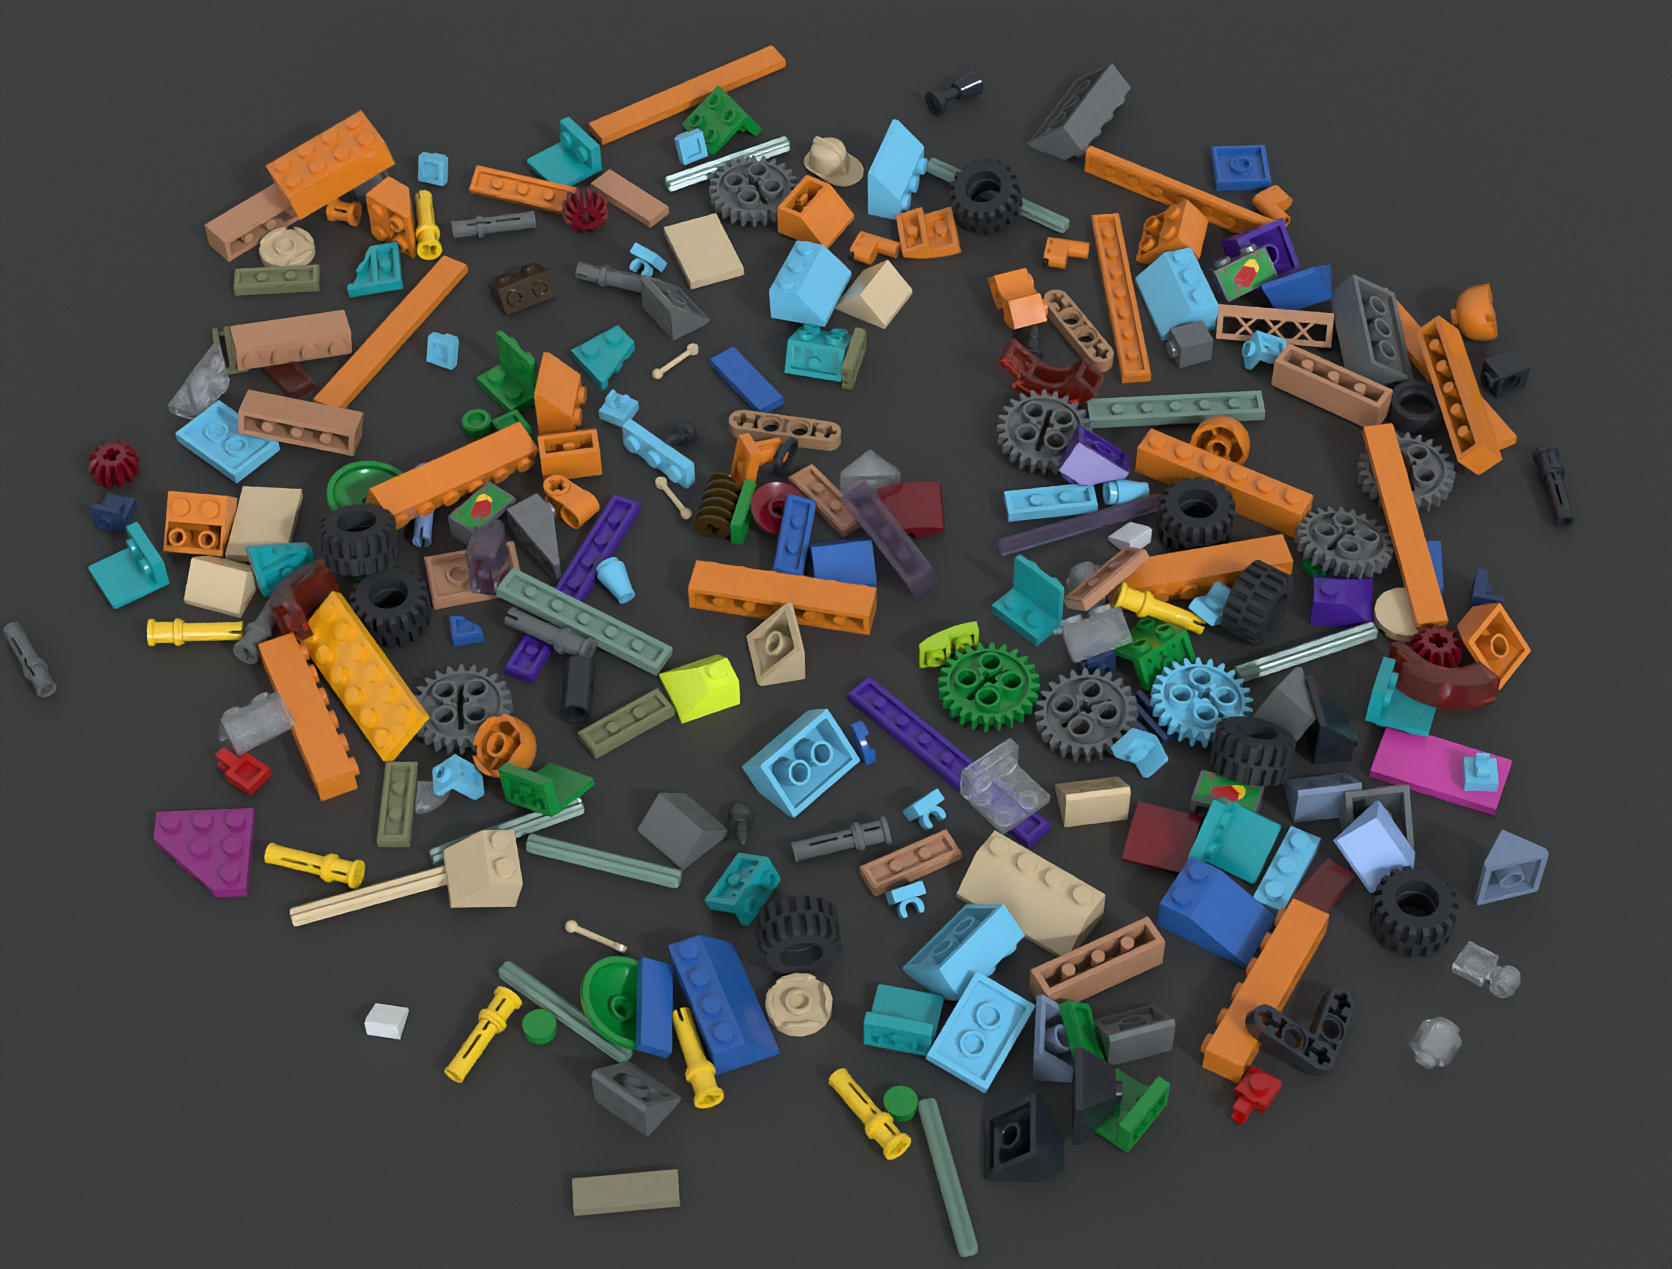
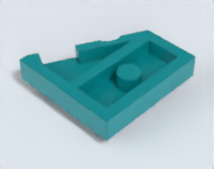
M398 242L369 247L365 254V260L360 263L356 270V280L353 284L349 283L347 286L350 298L403 289Z
M617 325L572 349L571 358L601 390H604L609 385L608 379L614 372H619L624 360L628 359L635 350L634 341Z
M307 542L249 545L245 547L259 591L265 598L273 594L278 583L284 582V588H286L288 584L292 585L319 571L312 548Z

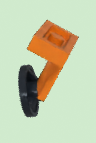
M750 433L738 435L730 476L742 488L745 479L756 481L759 466L774 463L773 474L778 477L783 476L794 459L798 448V440L790 437L781 445L779 437L755 442Z

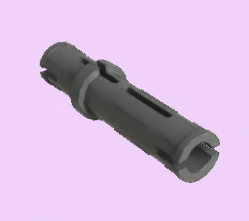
M534 210L530 212L484 218L481 215H477L476 219L451 221L454 239L475 235L481 238L484 237V234L529 228L535 229L536 220Z
M581 261L577 264L575 278L578 280L598 283L601 287L614 286L641 292L640 279L643 275L611 269L609 265H603L602 267Z
M11 622L7 624L3 629V635L23 667V675L27 680H31L39 696L48 697L52 695L57 686L48 673L47 663L42 658H39L20 623Z

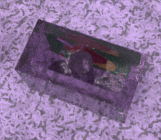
M474 526L465 552L472 593L496 596L497 587L510 572L505 529Z

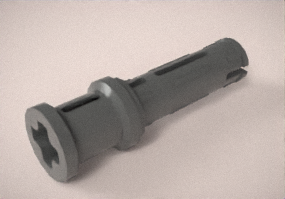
M278 583L256 621L246 626L243 639L233 647V653L239 660L248 664L258 662L260 658L258 644L272 639L271 630L295 594V590L291 585L288 584L283 592L282 589L285 583Z
M515 607L510 608L507 612L518 618V620L506 616L504 621L506 626L513 627L553 645L555 651L559 654L567 653L572 656L582 655L592 658L595 652L596 640L592 637L587 639L575 634L574 630L570 627L557 628Z
M883 815L879 817V820L864 824L854 822L853 825H850V829L796 842L793 841L791 842V848L796 863L801 860L851 848L863 851L866 846L883 842L888 845L892 841L887 819Z

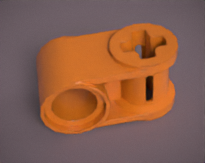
M552 475L544 481L543 489L547 494L544 501L550 502L555 509L556 516L571 528H580L599 511L600 506L594 495L572 483L566 477Z

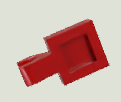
M223 747L214 755L220 761L217 767L225 773L226 781L248 796H251L272 776L271 769L247 752L241 758H238L230 750Z
M1252 1065L1235 1088L1234 1097L1238 1098L1232 1108L1235 1111L1230 1119L1243 1125L1254 1108L1264 1113L1281 1090L1282 1081Z

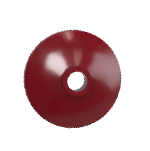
M771 482L764 484L752 496L750 503L751 515L761 529L778 536L787 494L805 498L803 494L795 487L786 483ZM773 512H778L781 514V516H778Z

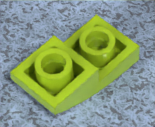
M977 621L950 627L920 643L919 667L926 668L946 665L947 658L950 659L951 654L955 653V651L965 653L967 645L973 650H977L979 643Z

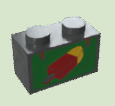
M1255 243L1241 248L1239 250L1240 255L1232 259L1226 256L1214 262L1215 267L1208 270L1222 301L1230 302L1279 277L1265 246H1256Z
M488 481L480 489L475 490L468 500L461 506L456 507L448 516L451 536L468 547L475 531L477 547L486 546L509 526L507 509L516 504V498Z
M1201 770L1191 798L1189 813L1202 816L1201 822H1204L1213 800L1225 797L1259 814L1264 787L1242 784L1220 773Z

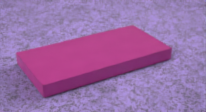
M1386 727L1369 777L1394 785L1409 784L1410 790L1494 816L1512 760L1490 754L1489 758H1496L1499 783L1497 792L1464 791L1463 758L1475 757L1476 753L1486 752L1431 735L1427 737L1411 735L1399 729Z

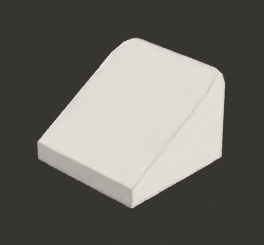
M1129 522L1110 535L1108 540L1119 550H1122L1124 547L1143 548L1151 542L1152 529L1148 526Z
M375 1003L364 1023L367 1035L400 1039L409 1009Z

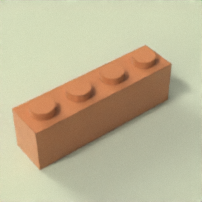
M274 183L204 226L209 245L230 262L258 245L262 238L270 231L280 227H288L299 220V218Z
M344 310L230 326L231 348L238 370L352 354L351 330Z
M1290 343L1274 363L1271 385L1360 426L1381 425L1389 414L1392 389Z
M253 390L247 391L239 408V434L354 456L362 437L363 412Z
M1147 916L1031 969L1029 992L1035 1001L1038 995L1043 994L1058 1004L1067 1000L1080 1002L1162 964L1165 940Z

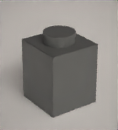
M1202 320L1170 329L1166 350L1168 356L1174 358L1179 368L1211 360L1213 338Z

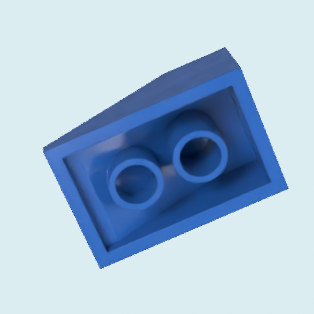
M1191 856L1160 902L1157 925L1247 969L1250 960L1260 948L1264 936L1274 926L1276 916L1220 869Z

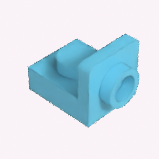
M1256 330L1242 348L1245 368L1252 370L1260 360L1274 364L1277 357L1287 346L1286 339Z
M1215 582L1206 596L1195 597L1188 608L1209 625L1222 624L1223 609L1231 590L1223 583Z
M1131 728L1111 747L1116 758L1135 763L1142 777L1149 778L1168 761V757L1157 736L1135 728Z
M456 754L433 768L434 794L441 796L454 789L473 800H477L484 795L482 772L478 770L476 765Z

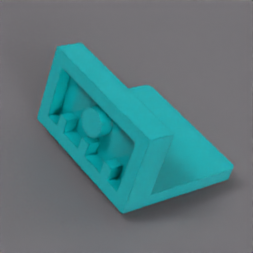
M568 116L559 121L561 131L559 138L561 142L527 159V164L545 181L572 186L601 171L602 163L600 145Z
M804 324L803 327H799L788 339L784 373L841 382L843 374L842 365L853 335L848 334V331L844 329L834 328L831 331L820 330V326Z
M138 522L126 526L129 539L126 540L127 549L88 567L90 574L113 609L122 607L170 584L163 559Z
M1019 554L1014 560L1013 588L992 604V613L1037 647L1062 626L1064 587L1059 580L1050 577L1039 569L1035 562L1027 560Z
M1383 657L1372 690L1365 721L1373 722L1381 727L1399 729L1411 735L1427 737L1437 708L1438 699L1395 687L1399 673L1393 672L1396 660Z
M1225 797L1214 799L1187 859L1189 860L1193 856L1254 884L1258 880L1281 829V825Z
M879 984L872 1011L866 1012L864 1044L927 1056L935 1041L944 997L942 995Z

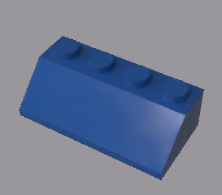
M698 935L668 945L670 965H673L674 978L686 1007L691 1009L695 1027L708 1060L715 1066V1076L780 1054L732 942Z

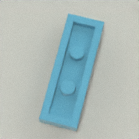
M629 419L622 425L623 443L627 450L638 454L651 467L658 468L671 481L678 482L686 489L695 483L694 463L632 419Z
M1070 484L1004 491V504L1008 522L1096 513L1098 509L1093 485Z
M1291 826L1253 898L1275 916H1277L1281 908L1287 909L1320 846L1321 838Z

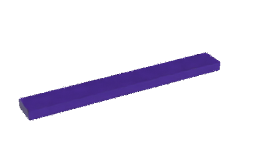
M614 494L555 586V589L584 603L598 580L597 566L602 561L613 556L640 513L641 503ZM536 616L537 619H540V620H542V621H544V622H546V623H548V624L554 625V624H552V623H550V622H548V621H546V620H544V619H542V618ZM526 633L505 665V675L533 684L554 651L553 645Z
M870 676L847 693V701L1024 847L1029 849L1050 831L1051 824Z

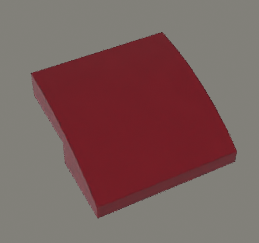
M907 482L877 488L880 535L884 541L913 533L918 540L945 532L942 488L939 482Z
M1138 801L1122 861L1179 875L1188 861L1187 858L1197 838L1202 816Z

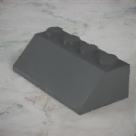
M1112 63L1076 79L1027 144L1031 148L1063 160L1073 156L1080 157L1084 155L1089 148V143L1101 134L1102 130L1100 128L1114 116L1112 112L1115 108L1124 103L1126 100L1124 96L1131 87Z
M1352 274L1332 291L1331 299L1345 369L1388 388H1395L1396 385L1404 381L1414 380L1395 293Z

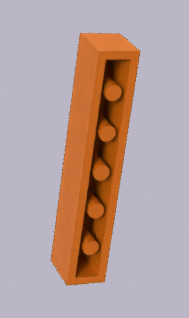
M1438 315L1416 330V334L1457 460L1479 476L1503 459L1460 332L1456 327Z
M518 422L370 488L365 504L378 505L383 507V509L391 511V514L395 517L396 529H400L411 519L418 516L421 518L426 517L444 504L445 506H450L457 502L460 497L468 493L472 495L475 490L480 489L488 481L498 484L507 479L512 473L527 471L534 465L539 449L522 424Z
M1154 429L1149 430L1137 447L1136 472L1169 486H1172V483L1175 481L1182 482L1183 478L1187 477L1191 480L1196 477H1202V480L1206 481L1208 479L1214 480V484H1222L1225 487V491H1230L1232 494V500L1235 501L1236 514L1291 537H1296L1295 532L1298 522H1301L1302 517H1306L1308 511H1311L1312 494Z
M1283 534L1151 556L1150 559L1122 582L1127 583V587L1140 592L1147 590L1154 595L1155 599L1163 602L1183 599L1190 600L1195 597L1206 596L1215 582H1221L1231 590L1240 574L1255 560H1261L1291 575L1293 559ZM1117 586L1107 594L1111 607ZM1112 607L1113 611L1127 610L1122 607H1119L1118 609Z
M696 560L688 586L690 608L768 619L783 605L790 602L793 604L797 623L800 625L870 635L877 608L876 587Z
M294 632L258 644L263 666L321 802L358 789L355 776L360 774L354 756L348 758L346 754L347 751H350L344 733L338 734L336 731L339 728L334 710L328 711L326 708L329 705V700L324 687L318 688L316 685L320 681L315 666L313 664L308 666L306 662L310 658L304 642L298 644Z
M1294 898L1287 909H1280L1274 922V926H1276L1272 934L1266 933L1259 950L1262 951L1258 959L1252 957L1245 972L1246 980L1244 983L1238 982L1230 998L1233 1001L1229 1009L1223 1007L1215 1024L1218 1027L1214 1035L1208 1033L1203 1041L1200 1050L1204 1053L1202 1067L1237 1084L1240 1083L1263 1044L1248 1032L1245 1025L1247 1013L1262 1004L1270 1005L1279 1012L1282 1011L1326 934L1329 914Z

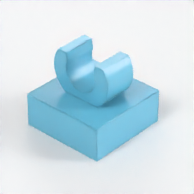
M697 128L690 132H683L674 138L681 164L687 165L708 156L703 131Z
M422 152L418 158V181L444 186L448 182V157L438 153Z
M636 242L630 250V253L636 257L630 264V270L634 273H637L639 268L644 266L641 275L651 277L653 268L662 273L667 265V262L659 255Z
M436 332L428 336L426 361L450 370L455 368L458 360V337L448 333L445 335Z
M612 389L599 410V419L622 427L639 410L638 401L631 399L626 394L624 396L620 395Z
M1476 753L1475 757L1463 758L1464 791L1497 792L1499 783L1496 758H1489V753Z
M937 788L925 794L902 812L909 822L919 817L920 826L924 830H928L933 827L928 818L930 813L936 817L938 822L946 818L944 810L936 806L944 800V797Z
M922 881L885 893L889 905L899 902L897 913L901 919L908 917L905 909L908 903L915 905L917 913L924 912V904L917 897L926 894Z

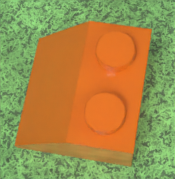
M543 352L534 393L539 434L575 430L576 426H581L582 409L580 405L586 403L587 389L582 387L581 375L551 353Z

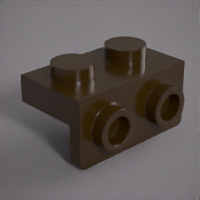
M530 263L520 268L521 271L512 275L511 273L498 275L495 277L496 281L488 283L490 293L500 299L503 311L507 315L556 297L557 293L549 269L539 264L537 265V263Z

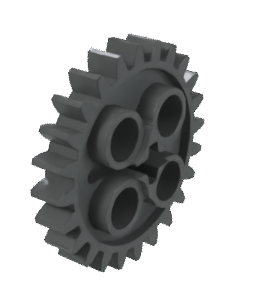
M752 155L750 161H746L744 157H741L740 163L730 160L731 167L722 165V172H714L715 178L710 179L711 186H709L711 205L715 206L716 213L722 212L723 219L731 216V223L741 220L742 226L748 221L752 223L753 227H756L757 221H761L765 226L768 219L778 222L777 207L798 185L797 177L793 176L792 169L786 170L785 163L777 166L776 159L766 162V156H763L760 161H756L754 155Z
M1043 389L1041 396H1037L1036 392L1031 390L1029 398L1020 393L1019 402L1010 399L1009 407L1004 406L1002 415L998 416L996 435H998L997 444L1003 445V455L1010 453V463L1016 460L1020 461L1019 469L1028 465L1030 466V473H1033L1036 468H1040L1042 475H1045L1047 469L1051 468L1052 472L1057 474L1059 461L1077 426L1081 424L1092 431L1090 428L1091 420L1085 418L1086 410H1078L1079 402L1077 401L1069 404L1068 395L1059 399L1058 391H1055L1052 396H1048L1046 389ZM1048 413H1052L1040 451H1036Z
M1395 432L1408 479H1410L1409 482L1417 511L1422 506L1428 512L1430 511L1431 504L1439 507L1441 499L1447 500L1449 492H1452L1456 472L1453 471L1454 462H1449L1450 454H1441L1443 448L1441 445L1433 448L1432 439L1425 443L1422 442V435L1420 434L1415 439H1411L1409 432L1405 434V438H1400L1398 433ZM1365 446L1364 454H1360L1356 474L1359 475L1357 482L1363 484L1362 492H1370L1369 500L1371 501L1377 498L1380 499ZM1381 500L1379 501V507H1382Z
M1330 506L1327 507L1326 512L1320 508H1317L1315 513L1308 511L1307 516H1303L1301 522H1298L1295 532L1294 543L1298 544L1297 551L1304 552L1303 558H1312V566L1321 564L1323 572L1328 569L1333 570L1334 576L1342 572L1346 578H1349L1350 574H1355L1357 578L1361 579L1363 573L1369 577H1372L1374 572L1381 574L1383 568H1388L1394 549L1393 543L1390 540V534L1384 533L1385 526H1376V519L1368 521L1366 520L1367 514L1364 513L1358 516L1354 509L1347 513L1343 507H1339L1338 511H1334Z
M460 664L458 671L454 672L450 666H447V674L443 675L439 671H435V680L426 677L424 679L426 687H416L418 695H415V697L429 715V719L417 732V736L424 738L425 745L434 742L436 751L446 746L447 754H450L454 748H459L460 754L463 755L465 748L470 747L475 753L477 746L473 745L474 737L486 719L491 716L498 717L502 714L511 715V712H513L511 692L507 690L505 681L499 682L497 673L489 676L488 668H484L478 673L476 665H472L469 671H465L463 664ZM461 688H464L463 696L465 702L463 704V730H460L459 690Z
M1084 668L1082 675L1079 676L1074 670H1071V678L1069 679L1060 674L1059 684L1050 681L1048 683L1049 691L1042 690V700L1036 701L1037 711L1035 712L1037 732L1042 736V742L1049 743L1050 751L1052 752L1060 748L1062 758L1070 752L1075 762L1080 755H1084L1086 762H1090L1091 755L1096 754L1099 760H1103L1104 751L1113 756L1114 753L1111 747L1131 728H1137V717L1139 716L1138 707H1136V697L1131 695L1130 686L1123 687L1122 678L1113 681L1112 672H1108L1104 677H1101L1099 668L1095 670L1093 675H1089L1087 668ZM1112 717V719L1105 720L1104 718ZM1079 732H1086L1085 734H1082V735H1078V734H1077V733H1079Z

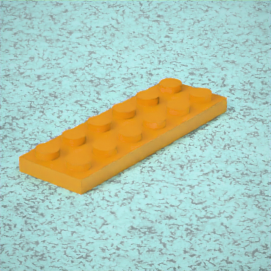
M332 591L296 637L300 643L304 642L309 656L381 759L385 762H393L429 719V715L342 594Z

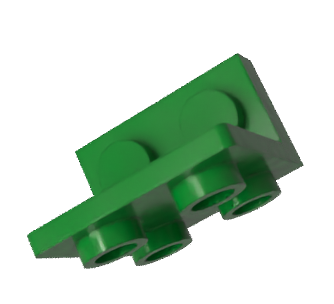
M719 85L682 123V126L688 132L697 128L703 131L706 149L711 156H714L739 129L743 133L748 130L755 137L762 130L750 115Z
M500 330L496 333L500 364L478 376L477 384L506 413L515 409L521 413L535 404L534 393L537 384V363L530 353L526 354L519 347L513 337H508Z
M1153 617L1141 619L1137 622L1136 626L1126 632L1116 634L1113 640L1104 645L1106 651L1113 649L1116 656L1133 662L1141 688L1147 691L1152 689L1156 676L1162 674L1164 667L1171 669L1172 662L1175 661L1182 666L1184 658H1187L1191 664H1194L1196 661L1187 629Z
M505 763L498 769L506 801L551 818L559 814L562 809L595 785L592 777L552 763H548L536 773L510 763Z
M1116 1068V1081H1122V1102H1115L1114 1115L1095 1132L1128 1153L1167 1106L1170 1083L1158 1076L1151 1086L1148 1084L1144 1086Z

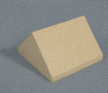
M886 260L863 270L838 301L835 309L885 329L912 295V289L893 265Z
M213 555L193 557L184 596L185 604L241 618L258 588L251 565Z
M787 602L746 636L757 683L761 686L805 679V651L793 604Z
M1118 776L1055 784L1064 827L1128 819L1130 786Z

